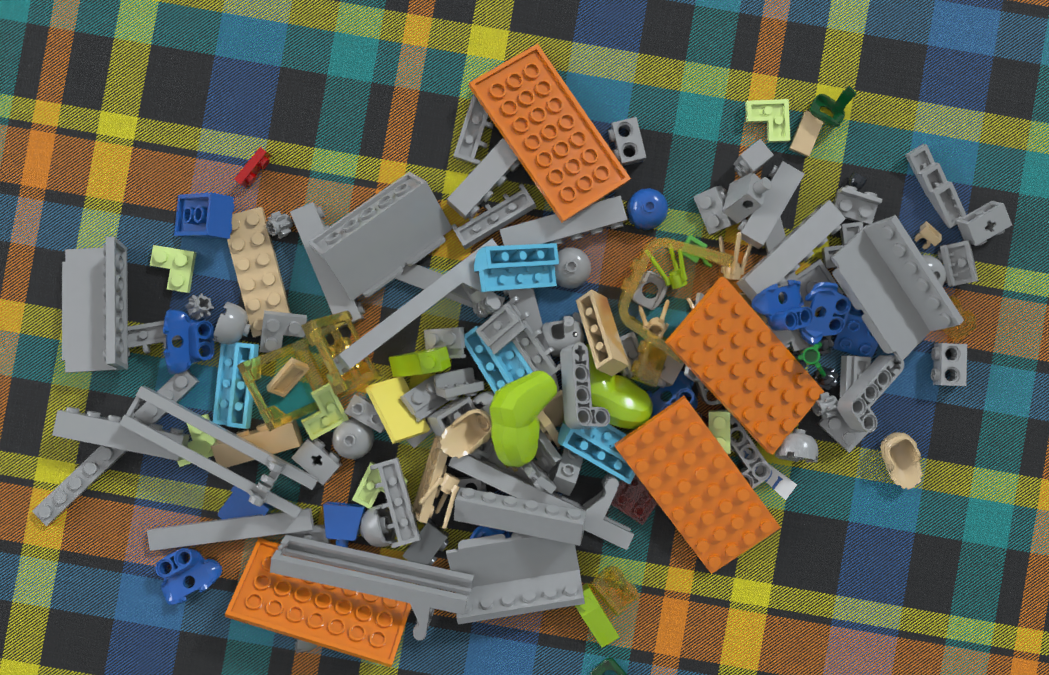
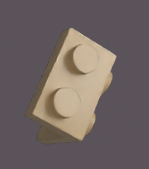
M562 390L557 392L554 398L538 415L540 430L547 436L550 442L554 441L557 447L560 444L558 443L559 433L556 427L564 421Z

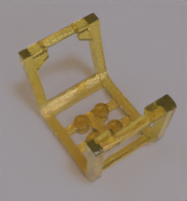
M666 237L653 239L644 246L639 257L634 258L629 268L632 272L629 278L625 277L621 285L623 291L618 302L619 314L625 326L677 362L683 363L665 343L668 338L664 336L663 339L643 327L642 322L628 313L629 304L655 250L660 247L679 250L726 267H731L734 256Z
M347 310L311 320L301 326L306 335L303 339L237 365L269 432L317 411L319 408L316 402L288 414H285L276 406L267 408L254 382L261 378V366L294 353L297 360L308 364L309 370L305 376L312 391H315L326 385L308 347L309 345H316L329 371L326 375L328 382L338 399L381 377L379 370L375 369L369 355L364 359L370 371L360 374L358 370L361 366L360 361L347 371L353 377L349 380H346L344 377L347 372L342 376L340 375L333 361L335 357L352 345L350 338L342 337L338 329L339 327L347 323L355 341L360 339L352 322L353 317L350 311ZM329 333L332 334L335 340L334 345H329L325 338Z

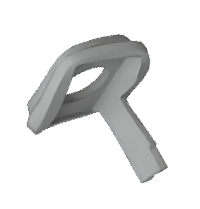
M645 271L640 275L631 293V299L645 308L654 310L665 297L668 286L665 285L664 279L660 275L652 271ZM649 282L654 283L658 288L657 295L652 299H648L642 294L643 286Z

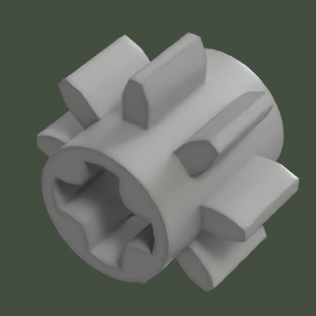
M277 211L267 218L266 228L272 236L278 235L280 239L291 232L290 228H292L293 223L289 215H281L280 211Z
M202 293L198 297L192 295L188 299L189 303L185 305V308H188V316L196 318L197 321L202 317L207 319L211 315L210 311L214 309L211 306V299L203 296Z
M828 392L820 394V398L812 406L813 412L817 416L821 415L822 419L837 415L835 412L838 410L837 398L833 395L829 396Z

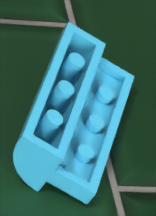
M557 243L482 247L477 252L474 262V272L479 271L481 292L557 286L554 265L559 264Z
M475 326L464 334L465 346L494 393L505 384L533 372L512 341L497 354H493L492 349L485 344L475 331L480 326Z
M221 343L212 422L235 428L249 429L251 427L259 352L258 344Z
M562 424L558 434V443L628 484H631L635 476L634 471L614 446L616 442L626 436L625 433L610 424L595 429H571L566 424Z

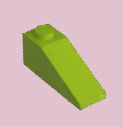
M447 346L389 357L393 377L428 374L451 367Z
M586 583L582 586L585 604L575 605V607L603 648L620 638L591 587Z

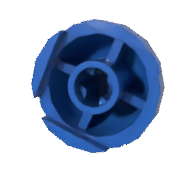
M651 188L641 189L635 192L628 200L626 212L632 225L638 229L650 230L660 226L666 219L668 204L664 195L658 190Z

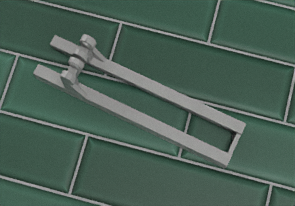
M490 239L335 357L331 363L342 376L450 292L470 301L474 305L473 312L481 319L498 310L501 302L498 300L497 295L493 291L481 292L479 272H474L477 252L485 246H498L495 241Z
M146 386L139 388L134 401L119 425L244 490L250 495L249 502L260 507L266 502L294 518L299 516L302 508L270 491L280 473L311 490L317 484L318 478ZM145 400L263 463L271 472L269 475L263 474L260 479L263 482L259 481L258 484H255L135 420L136 413L134 411L139 407V402Z
M469 454L459 459L453 457L450 460L449 466L516 498L585 511V531L625 550L628 549L634 533L630 532L631 529L605 516L617 492V487H619V481L612 474H605L604 479L601 481L602 491L581 505L556 492L552 494L546 490L542 492L534 486L533 482L481 457L478 459Z
M291 535L284 536L281 545L278 546V550L275 551L271 558L270 573L410 603L417 618L413 637L418 641L425 639L434 609L461 615L465 614L467 595L471 593L474 575Z

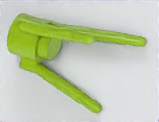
M668 244L674 270L668 272V277L653 255L646 249V255L664 279L666 286L671 285L672 289H677L688 284L681 249L678 250L679 268L672 244Z

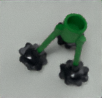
M831 335L823 336L818 344L806 348L803 354L799 350L794 352L789 350L804 368L807 365L816 366L818 370L814 372V380L822 389L827 391L831 390V386H837L836 380L839 377L837 373H834V368L821 367L819 363L820 356L825 353H831V347L835 345Z

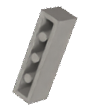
M503 138L447 198V204L465 220L469 216L471 218L474 217L480 208L478 206L482 201L486 203L494 194L492 190L496 186L501 187L507 180L506 175L510 171L514 172L521 164Z
M783 161L778 167L774 165L768 175L771 177L772 187L766 191L763 205L750 214L747 220L743 219L737 228L741 232V239L758 249L766 242L804 176L803 172Z

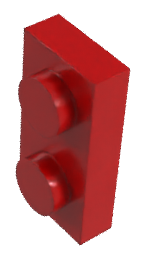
M259 147L234 180L245 188L248 185H252L257 179V173L261 169H265L269 164L271 155Z

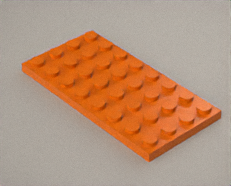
M538 44L469 82V88L561 223L631 180Z
M720 277L665 341L683 363L764 450L771 455L776 452L786 436L794 430L816 403L815 401L820 398V394L824 393V390L725 277Z
M682 396L614 444L615 448L711 574L781 528L685 396Z
M258 538L225 612V617L392 668L411 610L410 603L270 573L271 558L281 544Z

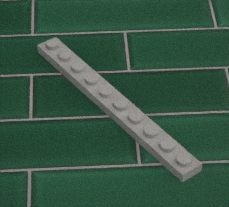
M187 370L186 372L175 374L157 392L178 403L200 381ZM146 402L135 412L136 416L134 419L142 421V424L149 426L150 423L156 424L167 412ZM101 445L32 512L45 526L50 525L122 457L127 450Z

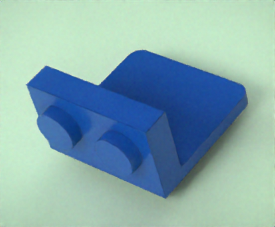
M851 304L843 331L836 334L833 348L857 356L872 358L879 344L862 320V315L864 314L862 309L857 310Z
M233 486L230 490L233 493L218 511V516L221 519L259 514L265 516L273 510L274 506L266 502L260 507L249 502L250 495L247 492Z

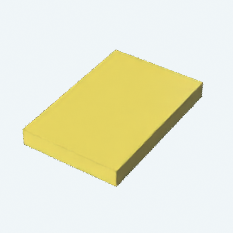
M396 377L366 387L365 390L393 444L427 433L430 430L425 418L416 422V417L410 413L400 398L410 391L404 377Z

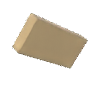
M804 111L788 150L809 157L823 122L814 117L810 111Z
M291 357L266 386L267 391L284 398L308 372V364Z

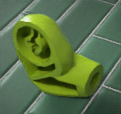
M587 344L592 407L607 409L610 414L609 424L627 429L638 428L652 416L653 403L650 396L626 376L616 374L610 376L597 370L590 346Z
M534 371L505 384L495 391L489 409L492 421V442L499 460L509 467L524 466L536 455L540 430L538 415L557 394L555 381L544 371Z

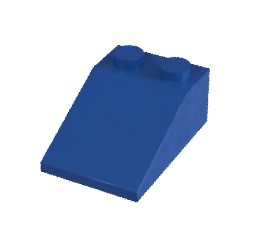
M212 192L178 195L174 236L230 239L234 197Z

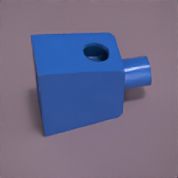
M328 501L323 504L326 538L336 539L337 546L348 548V541H356L359 537L361 520L366 507L361 504Z

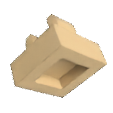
M927 221L920 226V233L915 236L916 242L921 238L927 240L923 244V249H927L931 243L936 246L942 241V235Z

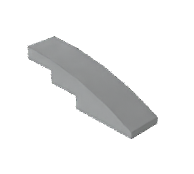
M922 144L905 154L933 207L946 226L951 228L957 224V220L966 216L965 210L953 183L947 181L940 164L934 162L927 144Z

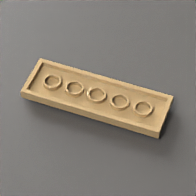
M263 207L232 214V232L230 239H227L253 337H259L262 334L264 310L291 313L271 235L266 228L267 220Z

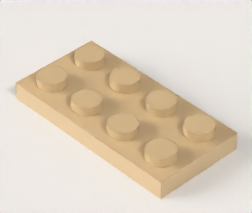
M435 435L412 507L416 519L423 523H427L428 518H431L433 515V502L440 493V485L423 504H420L419 501L435 484L438 477L444 476L447 470L445 463L447 457H450L440 449L442 445L439 442L442 436Z

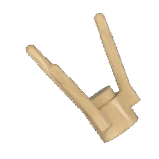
M741 232L737 233L733 262H728L727 266L723 237L719 236L721 273H724L726 279L740 280L741 275H744V269L752 245H748L740 266V263L737 262Z
M669 300L665 301L661 316L659 318H652L649 322H647L642 306L638 305L643 329L647 330V334L651 338L663 339V335L669 326L668 323H664L670 303Z
M445 473L443 477L439 476L435 484L419 501L420 504H423L441 485L439 489L444 493L435 510V513L438 514L448 494L451 495L442 526L443 529L447 528L455 497L460 488L458 486L460 479L449 473Z

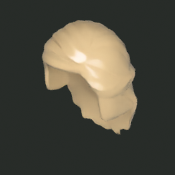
M473 409L459 416L442 433V439L439 442L442 445L440 449L444 454L452 458L457 457L458 459L473 453L482 444L488 442L491 437L492 421L490 415L482 409Z
M894 432L886 436L881 442L880 451L891 480L896 485H900L902 489L914 488L916 484L921 482L920 478L923 475L919 462L921 454L917 448V443L906 433Z

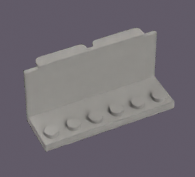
M409 171L308 243L326 261L349 298L353 301L361 294L365 297L371 296L403 272L402 268L406 265H414L446 241L443 235L453 228L427 181Z
M896 215L865 226L831 257L837 267L832 272L834 278L854 308L857 310L862 309L864 312L862 320L881 349L888 354L894 353L899 362L903 361L931 331L959 326L964 321Z
M106 237V244H103V248L65 249V262H62V360L65 361V373L128 370L127 247L115 237Z
M513 532L511 538H505L504 534L462 540L458 543V549L446 550L450 570L474 575L471 593L467 595L465 614H457L458 624L585 604L574 544Z

